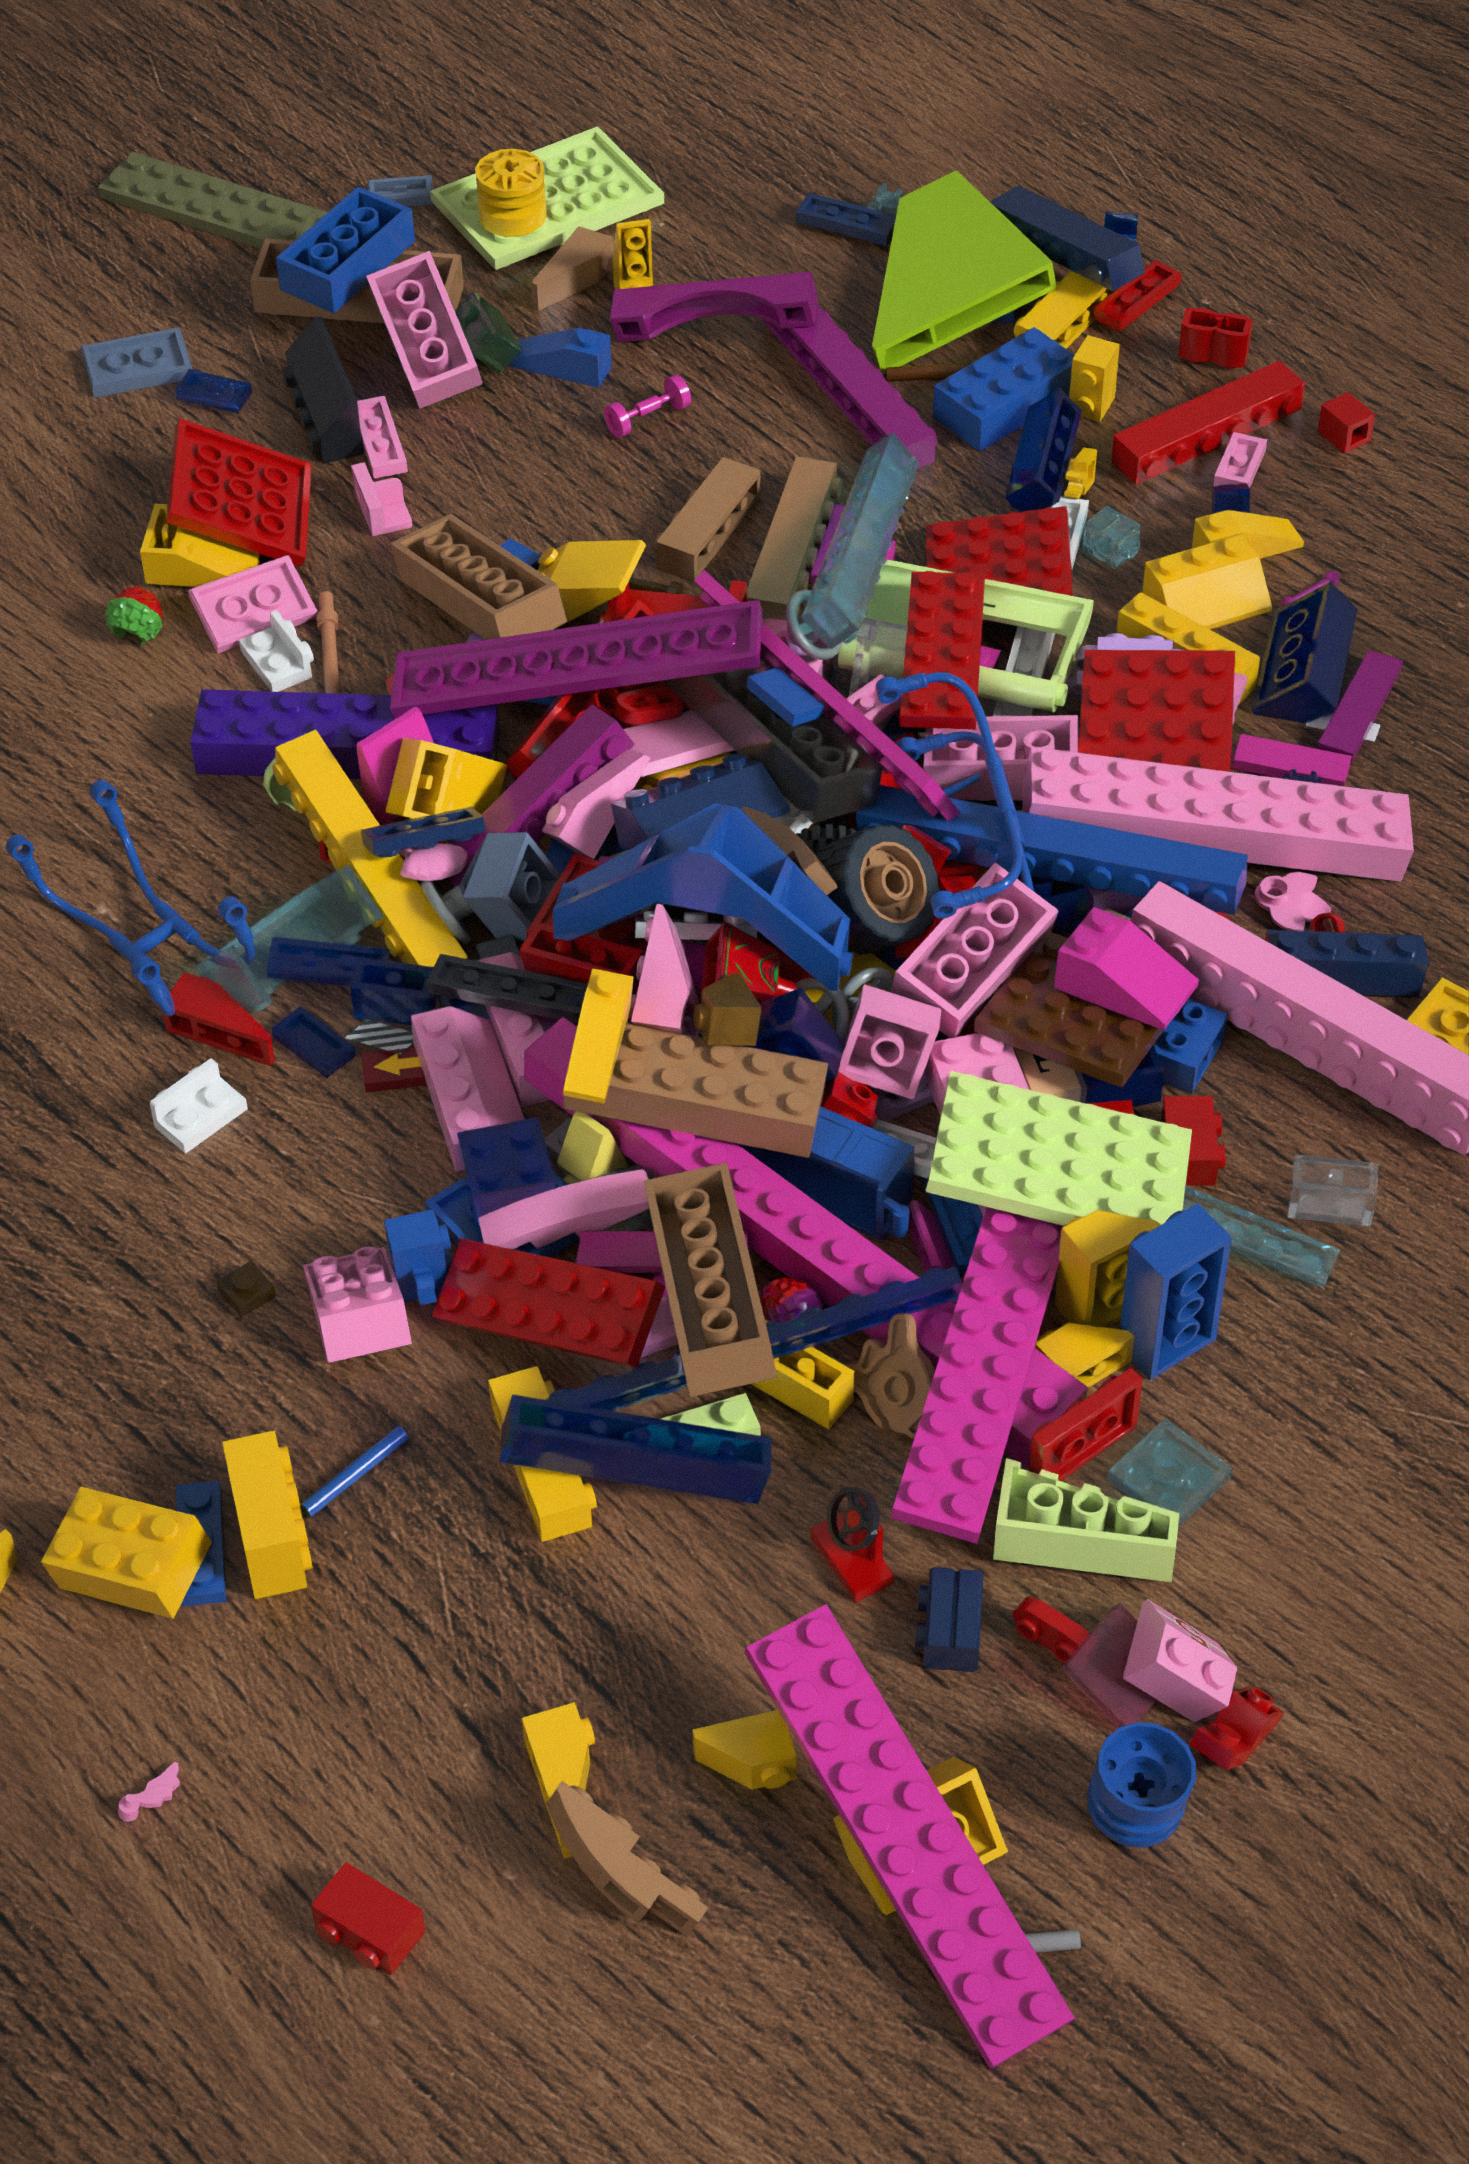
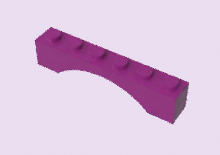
M812 272L614 289L610 321L618 343L651 340L663 331L680 323L720 314L752 316L771 322L780 328L815 326L818 294Z

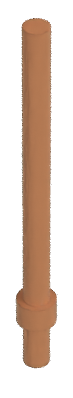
M324 591L319 594L320 611L316 616L317 629L321 632L324 687L325 693L340 694L335 632L339 628L338 614L334 611L333 594Z

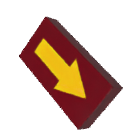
M415 1047L361 1053L366 1093L427 1085Z

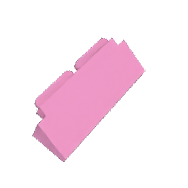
M750 693L683 712L677 718L637 725L623 730L635 744L630 750L650 757L647 766L640 776L644 777L767 741L785 733L791 734L801 731L815 720L792 727L756 695Z

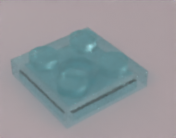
M1164 1418L1108 1470L1107 1480L1130 1498L1179 1513V1528L1231 1479L1233 1468Z

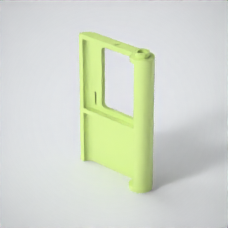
M883 559L879 578L855 634L847 632L843 636L842 647L838 655L839 668L874 676L881 674L884 677L903 678L912 572H953ZM985 579L983 619L1064 635L1066 641L1050 680L980 666L978 697L1049 712H1055L1058 706L1063 707L1068 692V685L1066 683L1090 623L1093 600Z

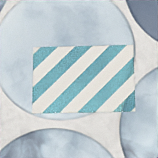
M368 1019L345 1037L352 1041L397 1054H402L413 1044L412 1032Z

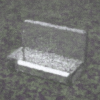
M864 617L857 639L849 696L880 674L884 677L900 679L908 633L907 626Z

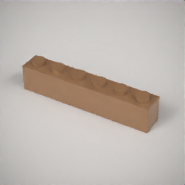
M798 456L795 458L747 588L749 601L759 600L763 610L762 621L763 619L786 620V608L791 596L800 590H807L809 581L808 569H813L817 557L816 546L821 545L826 532L825 522L830 521L834 510L833 499H839L841 494L842 478H837V463Z

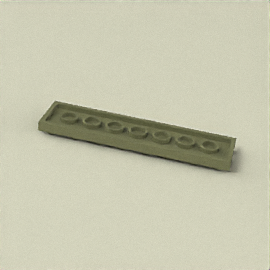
M131 152L98 186L99 198L258 248H262L265 238L296 241L328 213L308 205L135 152Z

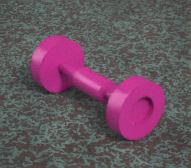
M677 374L664 380L665 395L660 397L654 395L635 404L634 409L628 412L619 402L605 406L604 417L609 430L617 438L630 434L631 417L636 415L642 417L661 408V404L669 401L672 407L678 411L691 405V394L686 382Z

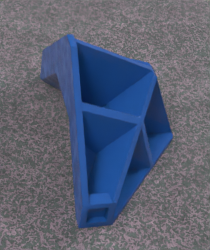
M714 803L569 883L563 882L553 909L554 938L565 941L577 939L656 908L657 904H668L745 919L827 989L832 991L838 990L842 976H849L852 965L853 953L848 952L851 919L739 807Z

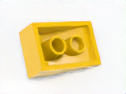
M642 540L567 542L557 549L554 547L547 549L538 560L540 566L537 571L557 584L566 619L569 622L624 592L646 544Z

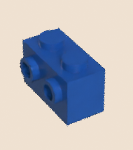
M1188 999L1146 1054L1145 1058L1150 1060L1148 1077L1192 1094L1224 1041L1228 1014Z

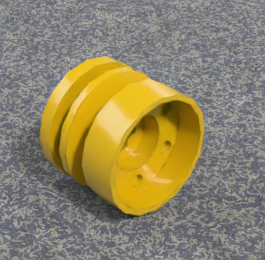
M501 149L489 153L480 159L475 167L479 222L485 230L495 235L516 237L532 233L540 228L547 218L544 191L543 162L538 156L520 149Z

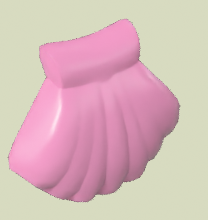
M437 844L433 848L423 850L415 849L414 847L400 850V854L405 857L400 875L423 881L445 879L462 872L466 866L468 854L466 850L453 844Z

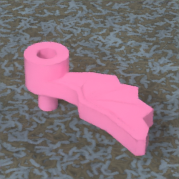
M174 1762L160 1776L149 1781L146 1790L139 1794H127L122 1797L118 1806L120 1819L127 1822L133 1821L138 1817L139 1807H161L163 1801L172 1800V1792L180 1785V1781L177 1778L179 1773L178 1763Z

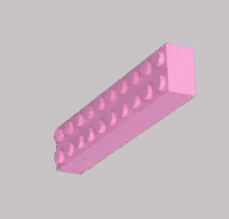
M1031 747L1023 775V812L1247 854V863L1401 882L1414 852L1409 795L1037 747Z
M1160 881L1133 909L1131 922L1199 979L1198 987L1189 998L1227 1013V1020L1231 1021L1236 1027L1245 1029L1259 1037L1271 1047L1279 1049L1299 1060L1304 1066L1312 1068L1332 1079L1337 1085L1365 1098L1375 1107L1382 1108L1398 1117L1408 1126L1417 1128L1438 1140L1443 1146L1453 1149L1464 1156L1469 1152V1055Z

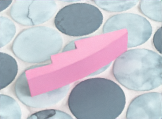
M644 1169L601 1176L558 1187L509 1204L478 1218L483 1242L509 1249H515L527 1242H531L539 1249L573 1232L580 1238L582 1231H602L649 1209L644 1181L648 1180L647 1173Z

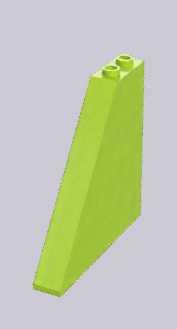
M957 170L899 199L872 344L877 368L882 372V375L885 374L886 367H900L1057 289L1052 261Z

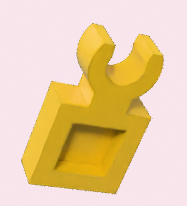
M1083 447L1076 458L1070 460L1065 476L1069 483L1064 492V497L1079 499L1093 485L1095 481L1096 449Z

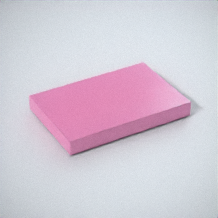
M289 555L189 589V598L217 654L239 647L240 639L271 627L269 614L271 611L277 610L283 619H289L294 627L315 620L318 613Z

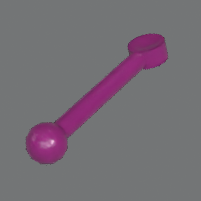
M1329 571L1326 573L1325 579L1292 597H1283L1281 600L1282 608L1291 610L1296 602L1327 585H1337L1340 579L1339 573Z

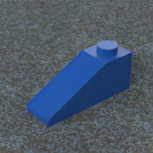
M574 328L518 339L506 357L505 365L599 388L612 367L610 335L593 330Z

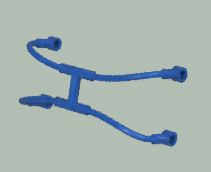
M921 672L900 679L884 677L877 681L876 691L879 701L885 704L896 702L900 699L901 694L928 687L927 684L934 682L949 683L958 688L966 697L976 717L981 735L973 732H954L945 735L939 733L917 740L913 737H904L898 740L896 745L916 761L920 754L944 748L948 743L970 741L978 744L987 756L985 762L1008 844L1013 853L1011 870L1001 881L985 888L978 886L957 893L939 891L932 895L930 902L935 917L948 918L954 915L959 908L984 902V898L998 894L1011 886L1019 874L1022 883L1034 891L1023 850L1024 840L1001 757L996 754L985 713L973 690L961 678L943 672L929 674Z
M104 779L98 780L92 784L89 792L90 796L102 806L110 824L116 827L135 878L143 894L154 907L156 915L164 921L162 924L132 943L121 932L114 931L105 923L57 896L42 880V873L32 856L34 847L26 837L21 834L10 837L6 843V851L19 862L27 879L34 883L39 892L48 901L109 938L111 945L131 963V973L145 985L152 1001L158 1004L166 1016L170 1017L175 1014L172 996L159 975L160 967L154 960L144 954L177 933L187 944L194 945L205 954L219 961L237 966L247 965L255 957L254 936L245 919L247 908L233 896L223 899L218 906V914L231 925L239 943L244 945L245 955L237 956L223 952L202 940L199 933L166 902L160 901L152 890L124 824L125 818L116 802L117 790ZM104 790H107L106 793L100 797L101 793ZM23 845V847L16 852L17 848Z

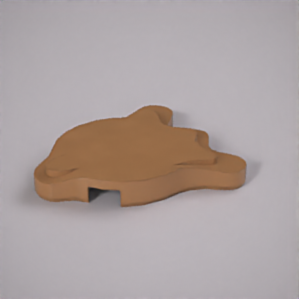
M898 1313L890 1320L886 1346L880 1339H868L863 1345L859 1361L844 1365L854 1371V1392L862 1399L866 1411L872 1420L882 1429H891L907 1434L914 1440L935 1374V1368L917 1343L914 1317L909 1313Z

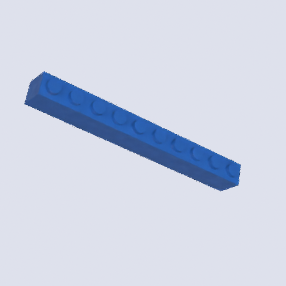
M870 783L856 813L857 832L879 824L882 826L888 824L895 825L900 829L904 825H913L952 850L947 857L949 860L991 867L996 862L1006 871L1011 870L1013 863L1012 849H1010L999 809L995 806L949 798L960 813L947 821L939 813L931 817L918 804V799L912 794L909 796L900 788ZM1016 811L1024 840L1023 850L1030 875L1139 897H1145L1160 881L1212 911L1232 915L1236 913L1246 885L1247 854Z

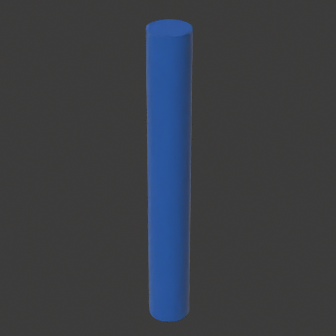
M400 1426L394 1428L300 1504L302 1513L307 1518L313 1517L409 1439L405 1430Z

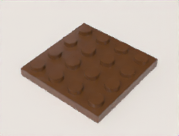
M1050 932L1029 957L1006 979L976 1017L974 1032L1122 1088L1164 1030L1055 989L1054 982L1058 951L1067 941V938Z

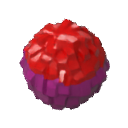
M784 1277L778 1280L775 1279L770 1285L763 1288V1294L759 1296L764 1319L793 1336L804 1328H807L810 1332L815 1328V1325H818L824 1319L822 1316L824 1303L819 1292L803 1279L796 1280Z

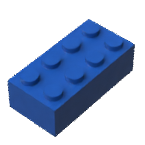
M357 187L276 257L280 290L331 313H335L369 283L367 275L385 269L415 242L412 209Z
M1033 327L934 385L933 418L980 452L1069 399L1072 359L1075 355Z
M1199 1203L1184 1212L1177 1211L1173 1213L1165 1223L1150 1232L1144 1231L1140 1233L1130 1243L1120 1330L1130 1331L1135 1336L1132 1362L1149 1380L1210 1344L1217 1337L1232 1237Z

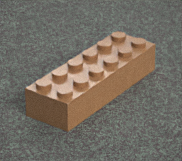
M265 238L250 279L254 312L302 316L306 318L322 317L335 320L384 323L369 283L335 313H331L281 291L276 257L294 241ZM405 250L387 267L426 252ZM430 252L456 313L464 287L461 255Z
M452 514L390 543L401 581L485 640L554 630L556 627L567 622L559 589L555 582Z
M626 1023L605 1103L564 1096L563 1109L809 1158L822 1102L828 1063L739 1045H707L704 1038Z
M727 1162L645 1180L644 1186L690 1397L777 1378L769 1335Z

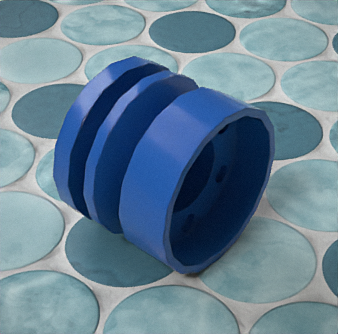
M1135 1722L1119 1727L1109 1735L1098 1754L1094 1773L1087 1790V1809L1095 1826L1109 1839L1128 1847L1146 1848L1163 1843L1176 1832L1196 1781V1761L1189 1746L1174 1731L1156 1723Z

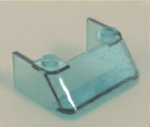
M346 865L308 886L249 927L254 936L253 943L255 946V957L251 963L246 964L241 957L245 955V948L235 937L219 948L221 952L212 957H206L195 965L194 968L200 977H207L213 982L219 983L246 1011L250 1009L253 1014H256L273 1002L269 995L277 987L338 945L342 951L346 950L362 938L358 933L360 930L379 921L384 916L349 865Z

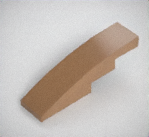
M746 806L741 809L826 895L838 887L824 865L805 842L787 825L766 813Z

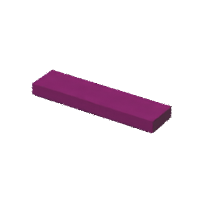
M1368 650L1320 738L1317 749L1352 756L1351 763H1353L1402 670L1403 660Z

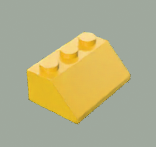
M1243 534L1145 562L1142 593L1208 629L1271 612L1272 610L1260 558Z
M1096 1210L1084 1217H1076L1062 1227L1054 1305L1069 1323L1106 1328L1121 1320L1130 1243L1140 1233L1144 1231L1150 1232L1160 1226L1158 1221Z
M952 1757L926 1770L982 1864L984 1865L1007 1853L1008 1850L976 1767ZM840 1815L834 1817L833 1820L848 1859L875 1902L885 1915L896 1911Z

